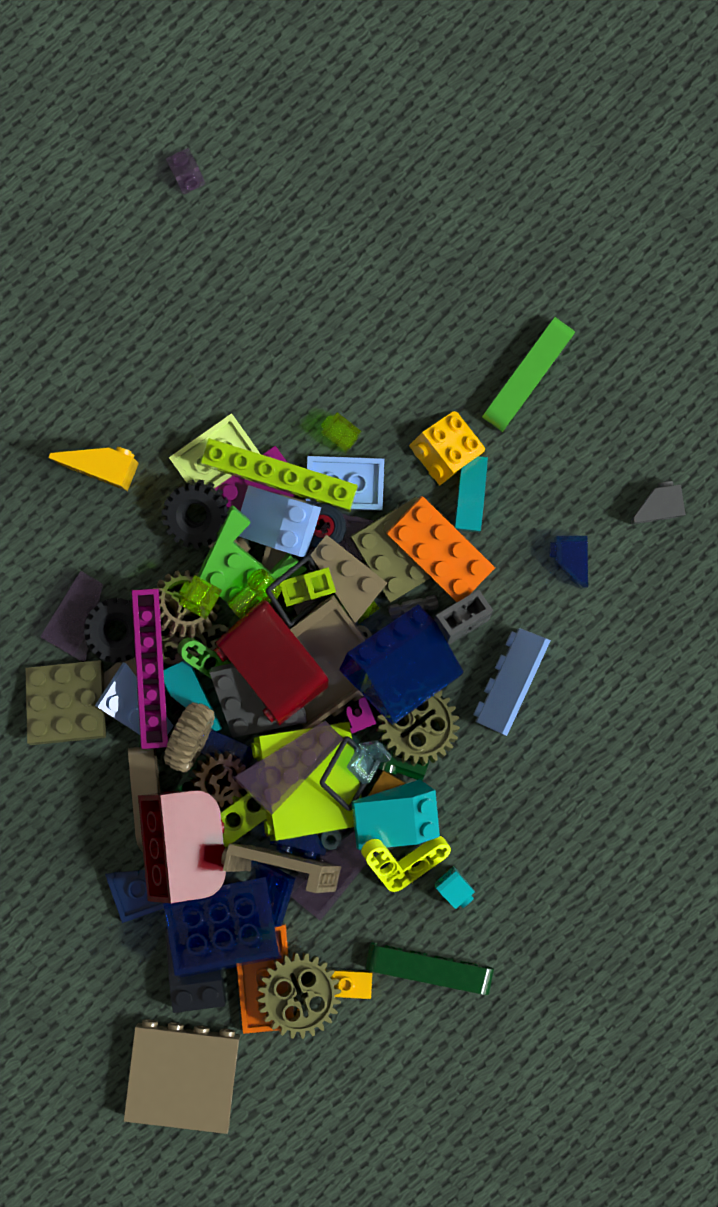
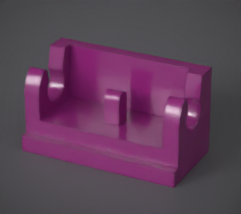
M366 697L359 699L362 714L357 708L355 709L356 715H354L350 706L347 707V716L352 726L350 727L351 733L376 724Z

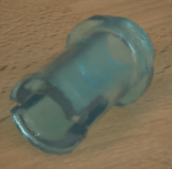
M338 830L323 832L321 842L325 848L333 850L341 844L342 837ZM333 835L336 839L331 841L327 836Z

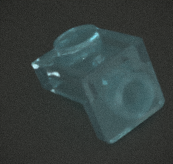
M378 741L359 743L346 768L362 784L370 783L379 764L390 761L392 756L385 749L384 745Z

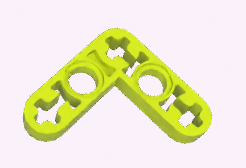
M442 836L426 841L398 862L379 839L367 841L361 849V853L368 865L391 892L400 891L447 858L451 851L449 844ZM377 851L379 855L375 857L373 853ZM421 861L418 866L412 867L414 863ZM390 862L387 867L380 869L382 865Z

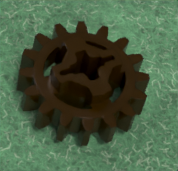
M215 750L214 757L208 753L205 754V762L197 761L200 768L192 769V772L196 775V778L190 779V782L195 786L192 790L210 794L220 807L224 806V801L226 800L232 804V797L234 795L239 798L241 797L238 790L246 788V785L242 782V780L248 778V775L242 772L246 769V766L240 762L236 755L232 756L229 751H225L222 755L219 750Z

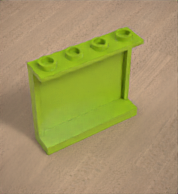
M349 722L254 738L251 749L254 759L257 758L259 769H256V780L262 786L263 795H260V805L262 810L266 811L267 821H264V830L266 836H270V841L354 827L353 811H347L320 785V779L343 738L348 736L352 739ZM347 742L325 783L349 805L360 784L354 748Z

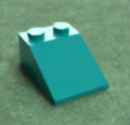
M420 779L351 801L356 847L358 850H361L363 845L372 839L381 840L387 848L417 845L440 837L436 791Z

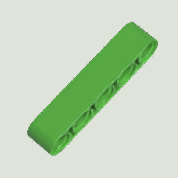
M554 317L482 418L503 432L575 334V331Z

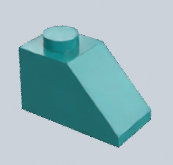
M454 866L434 883L440 894L455 909L459 906L464 908L474 899L472 896L475 893L474 889Z

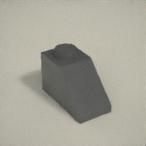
M673 481L658 483V488L650 492L631 518V525L685 516L681 485H673Z

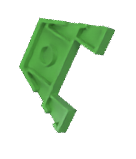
M232 505L227 512L228 516L224 524L221 525L218 531V537L213 547L210 548L199 571L198 579L238 610L265 595L266 588L298 563L299 560L292 554L287 553L272 570H268L247 553L234 540L251 522L249 518ZM303 564L286 579L304 573L307 570L306 566Z

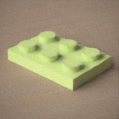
M231 413L170 456L169 459L186 483L189 480H194V482H197L199 479L205 480L204 484L206 485L210 482L215 484L213 487L215 489L232 477V475L204 467L201 464L208 438L258 454L260 453Z

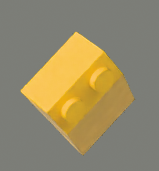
M118 446L116 450L99 448L55 452L49 455V459L56 464L128 491L139 464L134 459L135 455L131 451Z

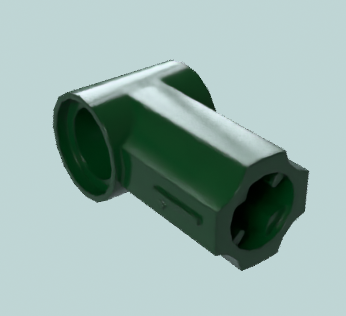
M382 742L375 768L393 774L400 773L423 781L429 760L425 766H422L420 759H418L415 766H412L410 758L402 763V755L399 754L393 758L395 750L391 748L385 751V747L388 744Z

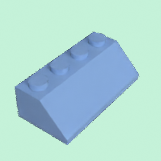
M521 628L516 633L513 631L510 633L506 642L509 649L506 656L501 654L497 661L495 669L499 671L496 678H490L484 692L488 693L485 702L479 701L473 714L477 717L475 722L503 735H508L551 640Z

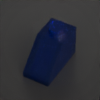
M556 536L554 542H550V557H554V563L580 589L588 588V536Z

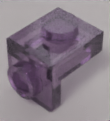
M189 148L166 158L183 194H187L205 185L204 178Z

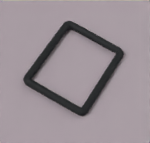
M309 555L302 558L266 588V594L289 627L298 623L331 595L319 597L296 618L290 621L271 592L307 561L314 571L319 570Z
M346 736L343 738L321 777L320 785L347 811H351L352 802L348 805L325 783L327 777L348 742L371 764L352 799L354 801L359 799L376 767V763L350 737Z

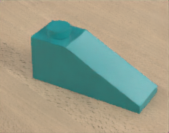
M182 661L164 670L165 693L169 692L170 696L185 708L192 702L206 705L209 709L213 710L192 665ZM214 712L215 719L212 729L218 731L222 727Z

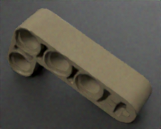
M141 747L128 748L135 835L137 845L143 852L138 795L161 792L156 748L141 749Z

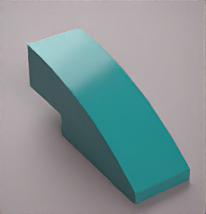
M478 456L461 468L455 528L457 530L481 532L488 457Z

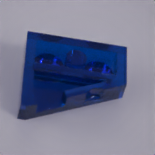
M252 860L251 868H256L257 883L253 884L256 897V917L274 927L282 926L296 878L270 864Z

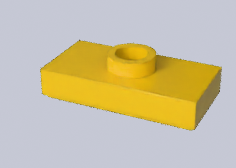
M334 970L335 972L330 978L339 979L334 988L341 990V993L335 995V997L371 999L372 972Z

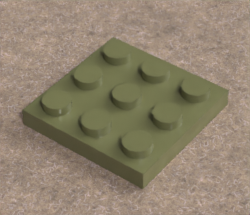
M416 496L350 536L368 568L387 582L382 592L390 603L431 578L386 534L418 500Z
M101 660L26 668L27 743L29 745L106 738L105 712L95 706L104 692V668Z

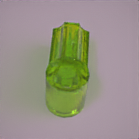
M264 569L254 571L248 579V585L227 602L229 607L241 619L261 600L265 599L268 603L271 602L266 594V588L276 580ZM280 584L271 591L275 598L281 593L282 587Z

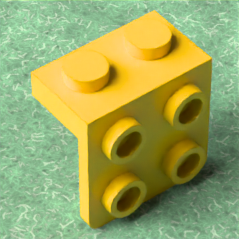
M455 411L423 431L409 445L414 455L422 462L439 486L485 451L483 444L459 413Z

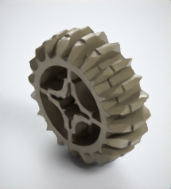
M189 570L185 571L184 576L179 571H175L174 577L168 573L164 578L165 581L160 579L157 582L158 588H153L159 589L160 621L163 623L161 631L169 628L170 637L175 632L179 633L180 639L184 638L185 633L194 638L195 632L201 636L205 632L204 628L210 629L212 627L211 622L217 619L215 612H218L219 605L215 603L219 597L218 595H212L213 591L198 580L199 573H196L194 577H190ZM178 588L187 589L185 592L178 593L175 591L173 593L170 592ZM194 592H195V593L200 597V599L202 600L203 606H201L202 603L198 602V601L195 599V597H194ZM186 597H188V605L186 608H184L183 612L181 613V604L185 601ZM165 603L168 604V607L173 609L175 617H173L168 612ZM188 616L193 618L199 617L194 621H182L183 618Z
M192 702L186 707L167 743L164 755L165 764L174 770L187 772L193 767L205 746L214 724L213 710L209 709L206 705Z

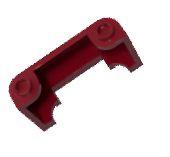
M265 599L257 603L215 642L217 648L214 649V652L222 662L228 660V662L234 665L263 702L265 708L262 712L271 723L275 720L278 725H281L328 688L329 680L324 671Z

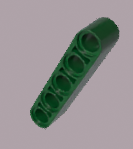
M370 943L365 965V969L368 971L489 995L494 972L492 967L486 966V968L478 967V964L461 961L460 963L453 962L451 958L437 955L433 958L427 956V953L410 950V953L402 951L403 948L388 945L380 947L377 946V943Z

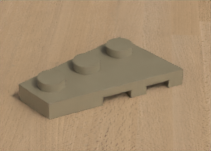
M325 535L310 554L319 569L329 567L336 590L335 594L354 623H356L386 586L387 582L328 535Z

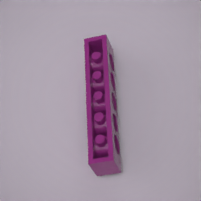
M159 589L132 590L141 749L167 747L168 736Z

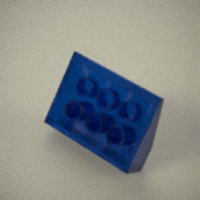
M419 604L348 651L339 668V671L392 725L464 673L438 624Z
M266 877L222 885L214 895L207 898L177 903H163L174 974L178 978L282 958Z

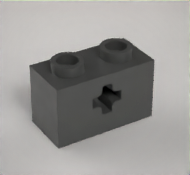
M477 590L437 614L433 627L446 646L488 622L493 609L482 593Z

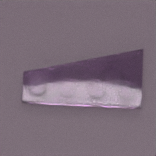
M355 831L318 859V861L341 866L336 892L313 893L306 891L309 874L300 872L295 878L281 887L320 921H322L367 865L361 850H358L356 847Z

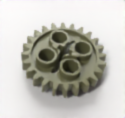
M410 682L407 689L400 685L398 692L393 689L389 693L391 698L385 697L382 702L385 706L378 708V711L383 715H379L375 720L382 723L376 731L384 733L379 741L388 742L385 751L391 748L395 750L393 758L399 754L402 755V763L408 758L411 759L412 766L417 764L418 759H420L422 766L428 763V758L432 763H435L438 760L437 755L443 758L446 755L445 750L450 751L453 748L450 742H455L458 738L453 733L457 732L460 727L453 725V723L459 719V716L451 715L456 707L447 706V703L450 701L449 697L444 700L440 698L442 690L436 694L433 693V685L427 690H424L423 682L418 685L417 689L413 682ZM414 702H420L424 707V711H418L414 706ZM429 711H435V714L426 719L421 726L416 727L406 737L401 738L400 734L409 729L414 722L419 721ZM395 717H401L405 722V726L397 725ZM430 722L438 723L440 731H434L430 726ZM411 737L419 738L421 747L415 746L411 742Z
M293 952L292 960L285 954L283 955V963L278 962L276 959L273 960L276 968L273 970L266 967L270 975L268 977L260 976L265 985L257 987V990L262 992L263 995L257 997L256 1000L264 1003L258 1010L260 1013L267 1012L263 1020L265 1022L273 1020L270 1025L271 1029L275 1030L280 1026L279 1033L282 1036L289 1030L290 1038H294L296 1032H298L300 1037L304 1039L305 1031L315 1036V1027L324 1031L322 1022L332 1023L328 1015L330 1013H338L333 1008V1004H341V1001L335 998V995L341 993V990L334 988L339 979L330 978L335 971L332 968L325 971L328 963L322 961L318 964L319 957L316 955L309 960L307 952H304L301 959L297 952ZM305 972H311L313 976L308 984L301 983V976ZM291 973L295 975L298 989L303 992L301 999L307 1010V1017L303 1016L301 1004L295 998L297 992L290 978ZM282 981L288 982V990L283 994H278L276 991L277 985ZM319 996L321 998L320 1006L311 1009L309 1006L310 1000L313 997ZM290 1006H296V1015L293 1018H286V1009Z

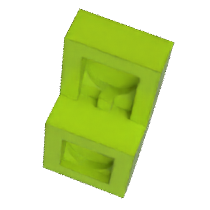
M329 567L285 579L280 583L286 607L336 592Z

